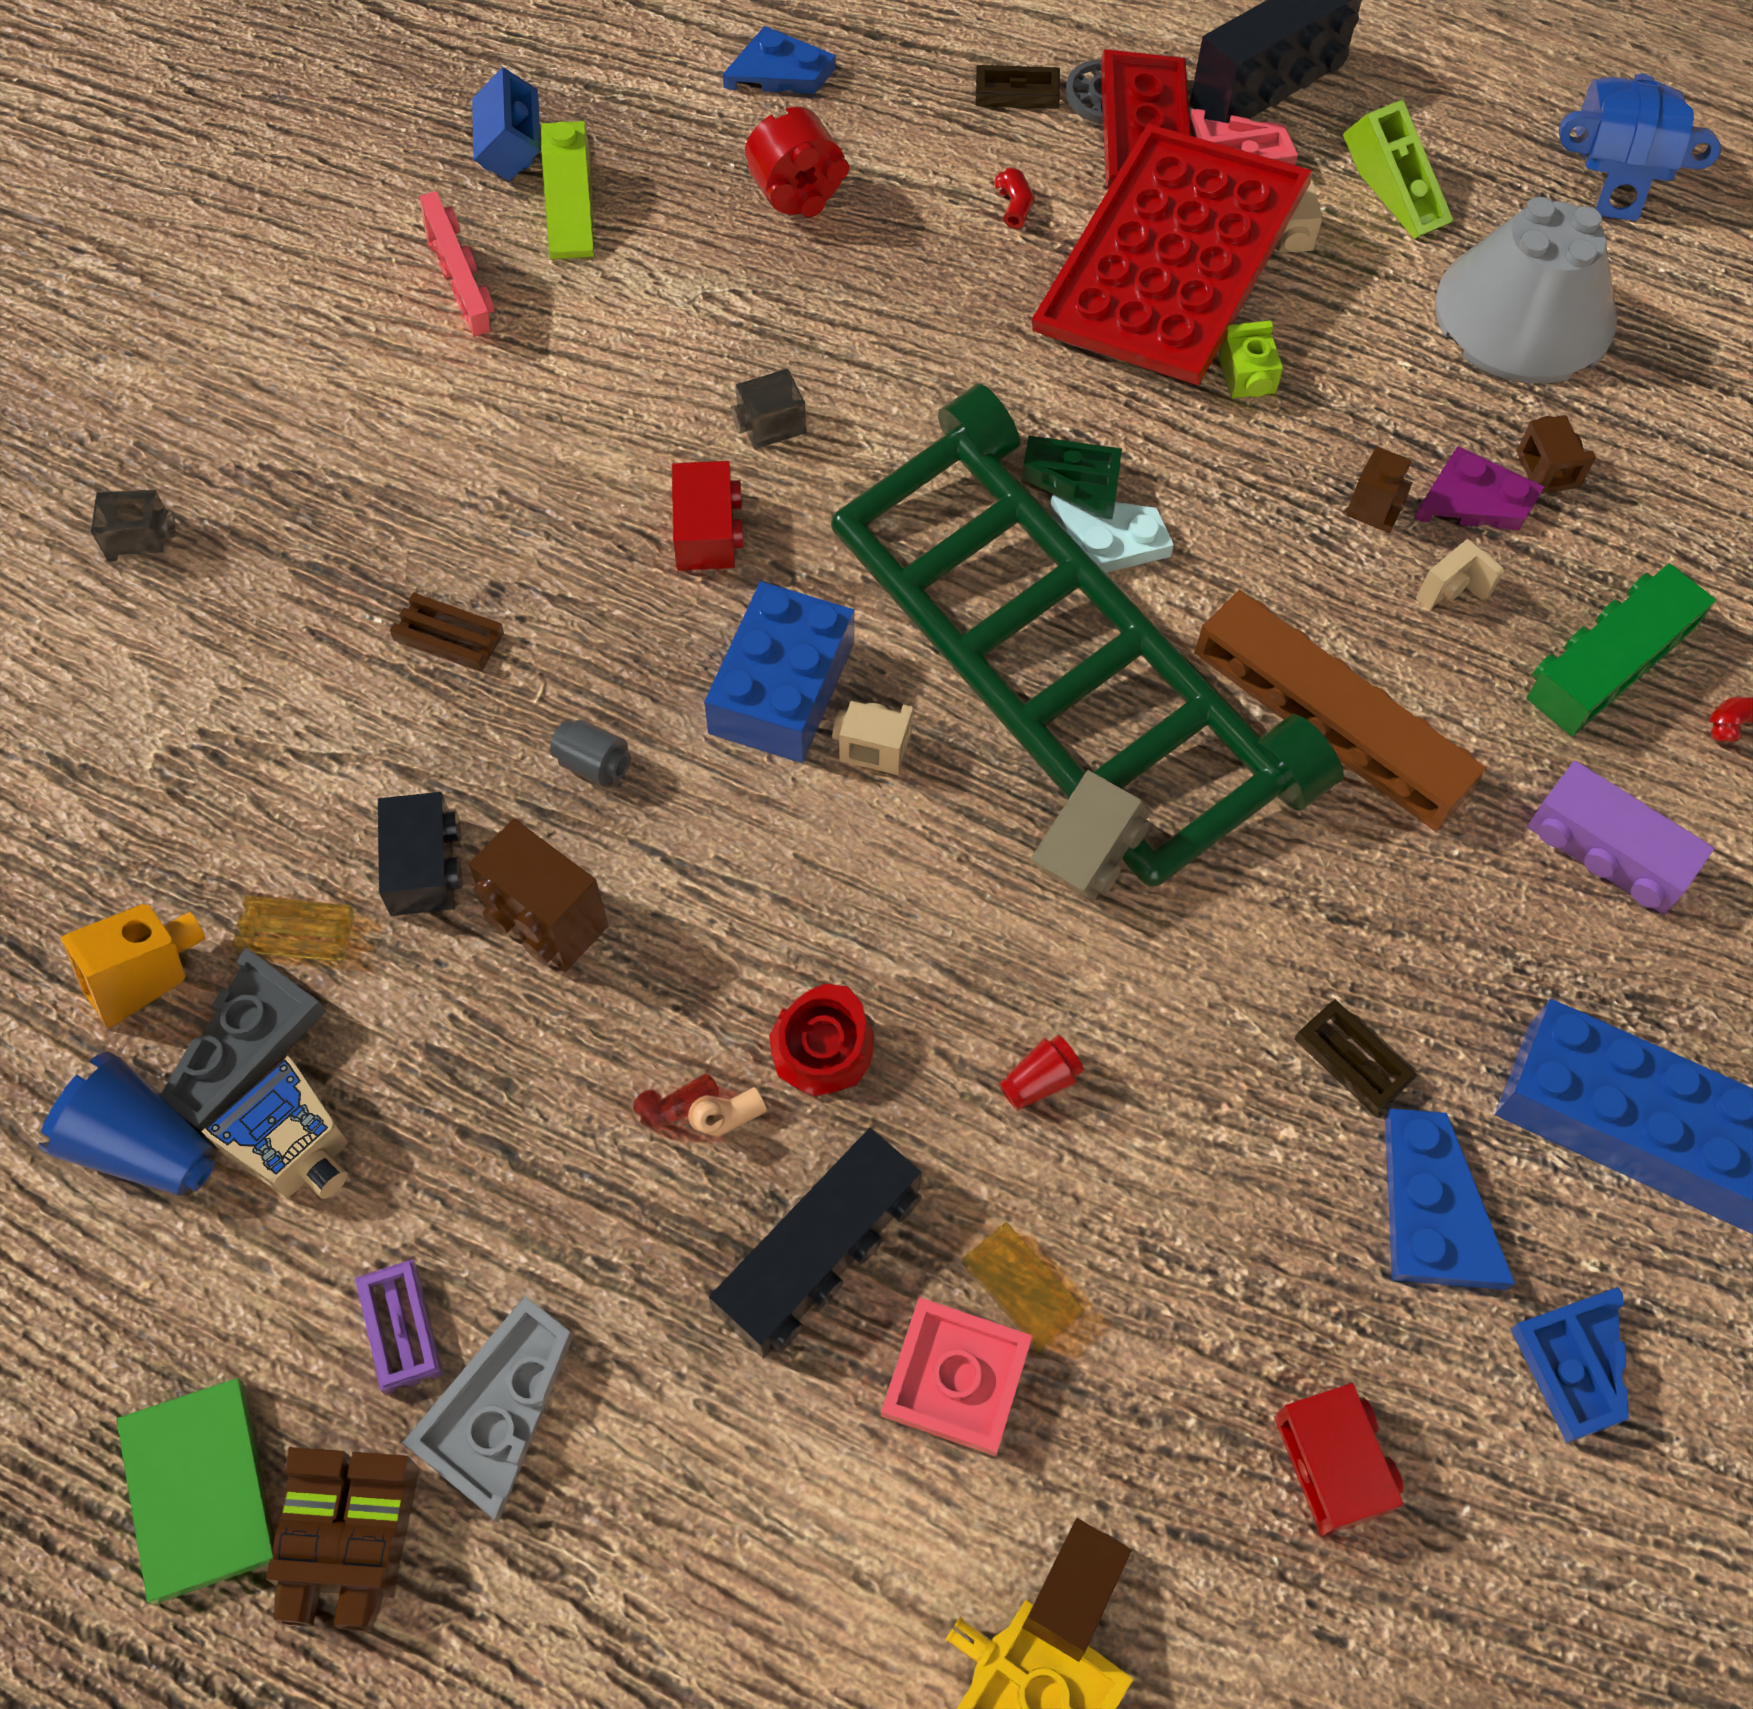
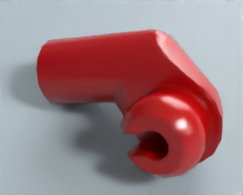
M1010 167L1004 172L997 174L994 185L995 188L1002 187L999 191L1001 196L1009 195L1011 199L1003 217L1005 224L1010 228L1019 229L1024 225L1035 197L1023 172Z
M1753 697L1729 698L1724 700L1714 710L1709 719V722L1713 723L1710 734L1713 740L1735 742L1741 737L1740 724H1745L1746 722L1753 723Z

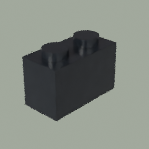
M442 792L378 798L379 894L390 916L455 909L454 889H462L463 877L459 857H453V842L461 841V827L457 810L449 811Z

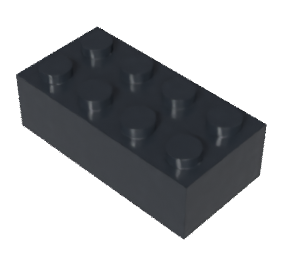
M1266 0L1203 35L1189 106L1193 109L1205 110L1204 118L1207 120L1230 123L1231 115L1251 119L1270 106L1278 105L1284 98L1301 88L1309 87L1315 80L1325 74L1338 70L1349 56V45L1354 28L1359 20L1358 13L1362 0Z

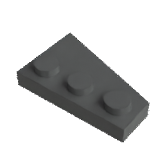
M247 947L244 948L236 962L240 969L229 989L221 988L213 1002L212 1007L215 1013L202 1036L192 1039L160 1095L202 1135H204L202 1131L251 1089L326 1012L318 1000Z

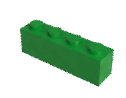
M1668 563L1654 576H1651L1648 572L1643 574L1626 594L1628 598L1623 603L1617 599L1613 600L1595 620L1596 626L1591 630L1586 626L1581 627L1565 644L1564 650L1566 651L1562 655L1557 657L1551 653L1536 667L1531 675L1536 682L1526 699L1571 737L1575 736L1696 630L1717 599L1671 563Z

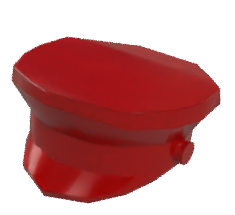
M825 983L808 990L795 1000L788 1009L783 1008L781 1010L778 1020L769 1034L771 1054L779 1079L811 1097L827 1095L857 1086L870 1066L874 1051L873 1028L866 1020L863 1003L848 986Z

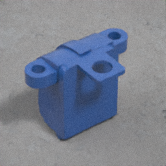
M1644 73L1635 75L1634 79L1613 76L1593 79L1587 90L1581 111L1568 114L1559 126V137L1565 149L1571 152L1582 153L1587 168L1594 171L1607 172L1596 206V210L1604 217L1632 221L1639 219L1653 179L1672 181L1677 170H1680L1681 167L1690 169L1707 168L1717 160L1721 151L1720 142L1712 130L1693 126V109L1685 102L1683 92L1660 83L1654 77ZM1573 128H1575L1577 137H1572L1570 135V132ZM1700 143L1708 144L1707 149L1703 153H1692L1696 145ZM1624 184L1633 186L1637 190V196L1631 205L1617 208L1610 203V195L1615 188Z

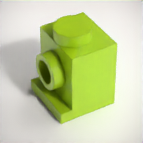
M1271 320L1234 324L1227 327L1226 338L1221 345L1219 360L1232 399L1261 397L1268 394H1276L1283 367L1272 336L1273 324Z

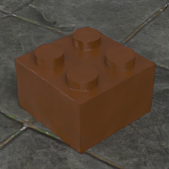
M515 818L468 864L476 883L473 891L486 908L482 912L483 916L499 932L506 935L511 930L523 939L522 945L526 951L543 965H547L552 961L563 971L567 972L609 927L597 880Z

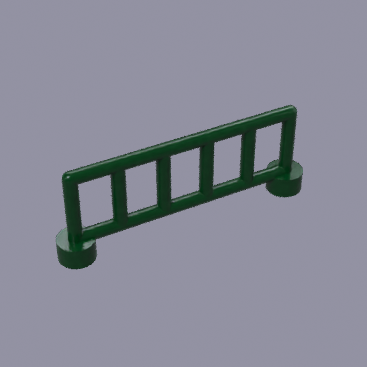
M977 383L939 409L938 419L944 432L943 437L833 514L831 528L837 537L1068 799L1086 771L1048 730L1046 725L1141 655L1186 703L1093 771V773L1122 789L1205 726H1208L1253 774L1252 777L1155 849L1144 837L1135 849L1130 847L1127 849L1122 860L1145 885L1159 886L1276 797L1289 807L1302 811L1343 780V767L1335 750L1325 736L1305 718L1291 714L1263 736H1260L1000 462V460L1020 446V437L1009 412L998 397L986 386ZM957 461H960L997 502L904 568L867 525ZM1018 523L1057 564V567L963 634L924 590ZM1079 588L1116 627L1120 634L1024 703L984 656Z

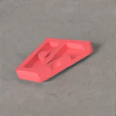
M1191 110L1190 127L1194 137L1296 165L1298 154L1285 125L1266 121L1254 122L1248 118L1231 115L1230 123H1223L1204 119L1205 110Z

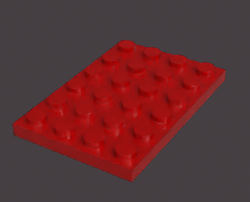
M1147 124L1031 319L1033 332L1199 386L1226 338L1227 327L1233 325L1311 183L1312 170Z

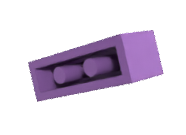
M1575 760L1527 825V828L1538 834L1546 844L1560 848L1583 863L1591 873L1608 879L1630 893L1639 904L1653 908L1662 915H1665L1685 893L1715 849Z

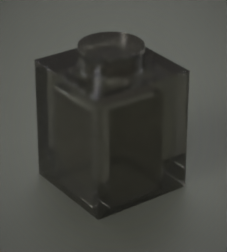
M789 369L735 385L737 405L731 406L733 421L739 434L746 432L754 449L806 433L805 401Z

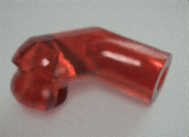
M705 1073L664 1098L654 1089L642 1092L633 1102V1111L641 1117L640 1123L647 1128L658 1129L687 1117L692 1103L698 1098L705 1095L719 1097V1088L715 1080Z

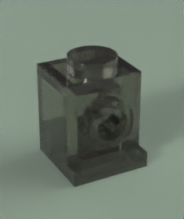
M156 490L96 492L91 533L107 561H118V555L163 553L165 539L175 537L176 524L171 509L165 508Z

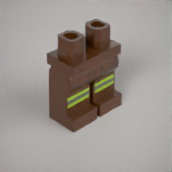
M288 1448L284 1473L288 1475V1482L281 1520L274 1539L273 1559H270L266 1580L277 1586L274 1602V1621L287 1626L313 1627L320 1592L339 1594L334 1626L339 1629L353 1631H373L383 1597L394 1598L396 1573L402 1556L420 1468L409 1456L352 1452L350 1457L345 1451Z

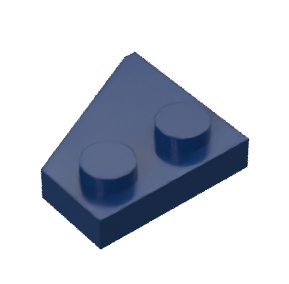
M764 26L723 73V86L728 90H737L738 82L762 83V91L765 92L789 90L794 93L815 94L836 69V55Z
M1619 1287L1517 1323L1511 1328V1332L1566 1443L1618 1425L1629 1419L1628 1392L1622 1380V1373L1626 1367L1625 1342L1620 1341L1618 1309L1624 1306L1623 1294Z

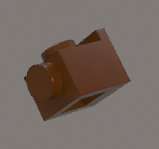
M1567 415L1557 417L1545 416L1530 421L1516 451L1528 479L1544 486L1541 494L1580 488L1596 459L1593 450L1583 451L1582 440L1574 432Z
M1376 446L1358 480L1346 516L1390 533L1413 482L1405 479L1412 460Z

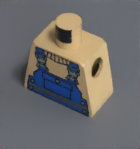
M288 1056L202 1131L224 1156L285 1198L292 1196L305 1183L320 1198H328L343 1186L348 1177L347 1172L333 1159L345 1148L348 1141L306 1078Z

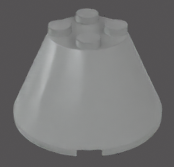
M1545 197L1532 198L1524 209L1456 259L1448 267L1436 292L1435 314L1445 338L1451 335L1464 349L1462 357L1478 368L1498 377L1536 384L1568 380L1572 373L1587 366L1591 369L1604 357L1615 336L1617 314L1606 236L1600 225L1602 221L1601 214L1589 206L1577 207L1565 202L1551 201Z

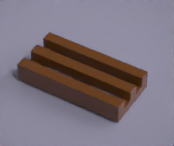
M413 592L409 598V609L403 608L399 614L401 622L399 624L394 623L390 629L393 640L482 672L504 634L502 623ZM415 625L417 627L440 634L441 638L453 642L460 641L465 644L477 647L480 649L479 653L472 651L470 649L413 630L412 628Z

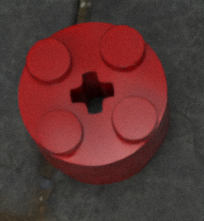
M804 107L786 108L788 114L777 119L771 114L763 119L752 131L745 146V157L748 160L747 168L774 209L784 214H803L805 217H813L824 209L825 202L838 189L842 180L847 176L850 166L839 145L813 111Z

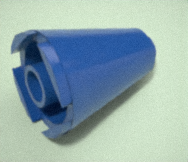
M109 1051L96 1055L89 1062L98 1068L87 1080L76 1074L53 1104L40 1132L49 1137L50 1140L39 1143V1149L51 1157L180 1196L189 1188L195 1192L198 1191L207 1181L215 1167L216 1161L210 1158L213 1146L121 1057H117Z

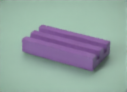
M411 1259L356 1277L355 1281L381 1392L387 1395L396 1392L398 1387L404 1385L411 1387L420 1384L422 1379L428 1377L435 1379L443 1376L417 1264L414 1260ZM401 1277L405 1279L425 1362L419 1365L415 1363L396 1279ZM383 1284L403 1369L396 1373L392 1372L373 1290L374 1286Z

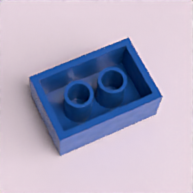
M760 581L704 701L708 734L803 763L854 645V609Z

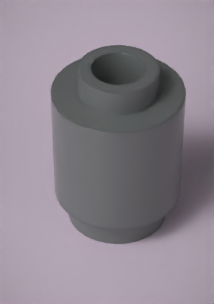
M572 720L564 721L555 731L550 745V753L552 757L558 759L561 767L602 786H608L614 780H620L627 772L631 761V755L628 752V744L625 739L584 720L576 722Z

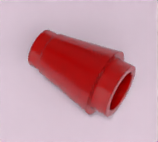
M1058 1034L1050 1041L1043 1038L1006 1076L1007 1078L999 1082L998 1085L1013 1108L1019 1111L1024 1106H1029L1075 1085V1077L1085 1070L1073 1049Z

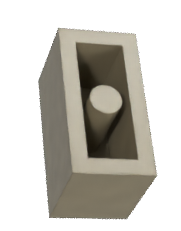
M1087 770L1030 860L1042 873L1093 903L1100 892L1106 894L1116 882L1121 870L1118 863L1129 847L1135 849L1143 840L1149 828L1147 818L1150 814L1142 800Z

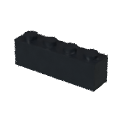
M869 1127L710 1294L709 1301L712 1312L763 1359L773 1348L779 1352L783 1351L802 1330L803 1324L799 1320L814 1304L820 1308L824 1307L836 1295L844 1283L840 1275L855 1260L861 1265L874 1254L883 1241V1237L879 1233L893 1218L898 1222H902L915 1209L922 1198V1195L918 1193L922 1172Z

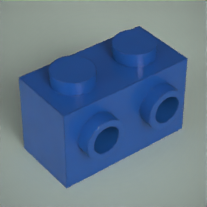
M502 67L472 98L473 158L485 170L494 172L510 182L522 169L529 168L535 156L541 151L539 102L537 88Z

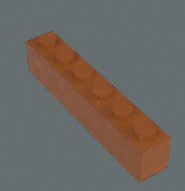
M1240 589L1202 625L1194 654L1283 720L1291 714L1299 715L1308 720L1329 741L1340 762L1433 831L1437 832L1472 794L1487 769L1468 750L1457 747L1435 731L1425 719L1414 716L1392 700L1386 691L1371 685L1353 672L1343 660L1328 654L1314 644L1304 632L1289 626L1271 613L1264 603L1253 600Z

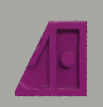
M1457 446L1421 503L1414 519L1430 523L1433 515L1458 517L1459 525L1478 527L1480 525H1491L1498 529L1520 530L1544 486Z

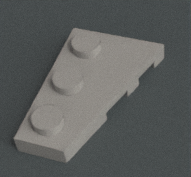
M524 1296L402 1442L498 1523L573 1339L571 1332L533 1301Z

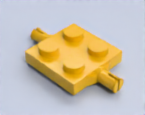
M1027 1600L1023 1602L1008 1628L996 1635L992 1641L963 1620L961 1616L953 1628L974 1644L970 1643L953 1629L945 1639V1641L950 1642L977 1663L974 1669L972 1684L956 1709H1116L1134 1680L1090 1646H1088L1080 1662L1023 1629L1022 1626L1033 1606Z

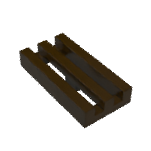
M998 65L976 66L975 106L1059 109L1060 68Z
M1336 999L1332 1000L1309 1021L1294 1038L1301 1047L1376 1117L1418 1076ZM1331 1019L1386 1070L1395 1081L1393 1083L1388 1081L1367 1061V1057L1353 1044H1349L1326 1022Z

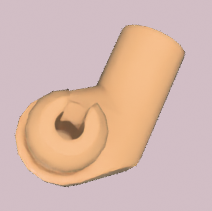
M753 1087L729 1100L708 1095L702 1096L692 1103L688 1118L689 1123L695 1130L713 1136H722L766 1113L767 1109L759 1092Z

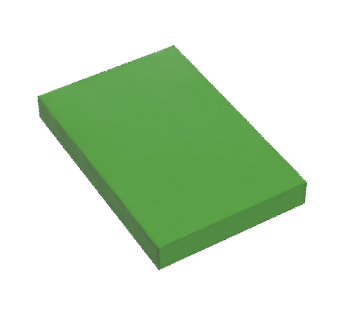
M235 1378L116 1418L147 1603L155 1605L269 1565L270 1559H273L275 1538L243 1381Z

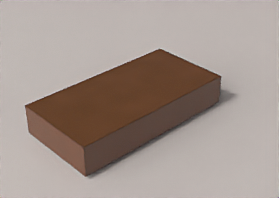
M1076 1518L1022 1628L1080 1662L1132 1550Z

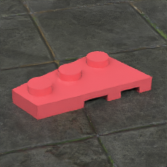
M437 191L419 196L426 240L431 251L436 252L439 267L445 279L453 277L450 280L452 292L473 337L491 332L489 314L495 312L493 302L486 286L478 287L472 274L477 273V266L469 246L460 247L455 234L460 233V227L451 205L443 207Z

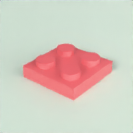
M919 1297L881 1410V1417L996 1457L1033 1335Z

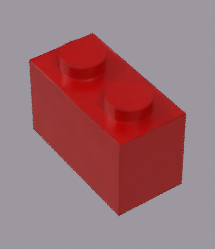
M730 461L672 463L673 544L677 571L735 568L734 549L744 548L742 519H733V510L742 509L741 480H731Z
M1353 1383L1286 1404L1273 1417L1321 1537L1387 1515L1404 1505L1400 1496L1404 1491L1400 1472L1395 1462L1389 1456L1384 1457L1374 1434L1378 1432V1423L1373 1408L1365 1397L1359 1398Z

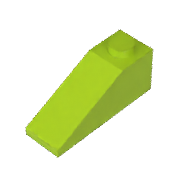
M1403 99L1367 113L1343 133L1361 177L1414 239L1454 222Z
M585 121L541 123L542 167L550 260L594 257L592 169Z

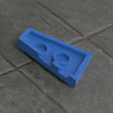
M1390 1108L1385 1115L1392 1281L1509 1290L1515 1285V1282L1447 1113Z

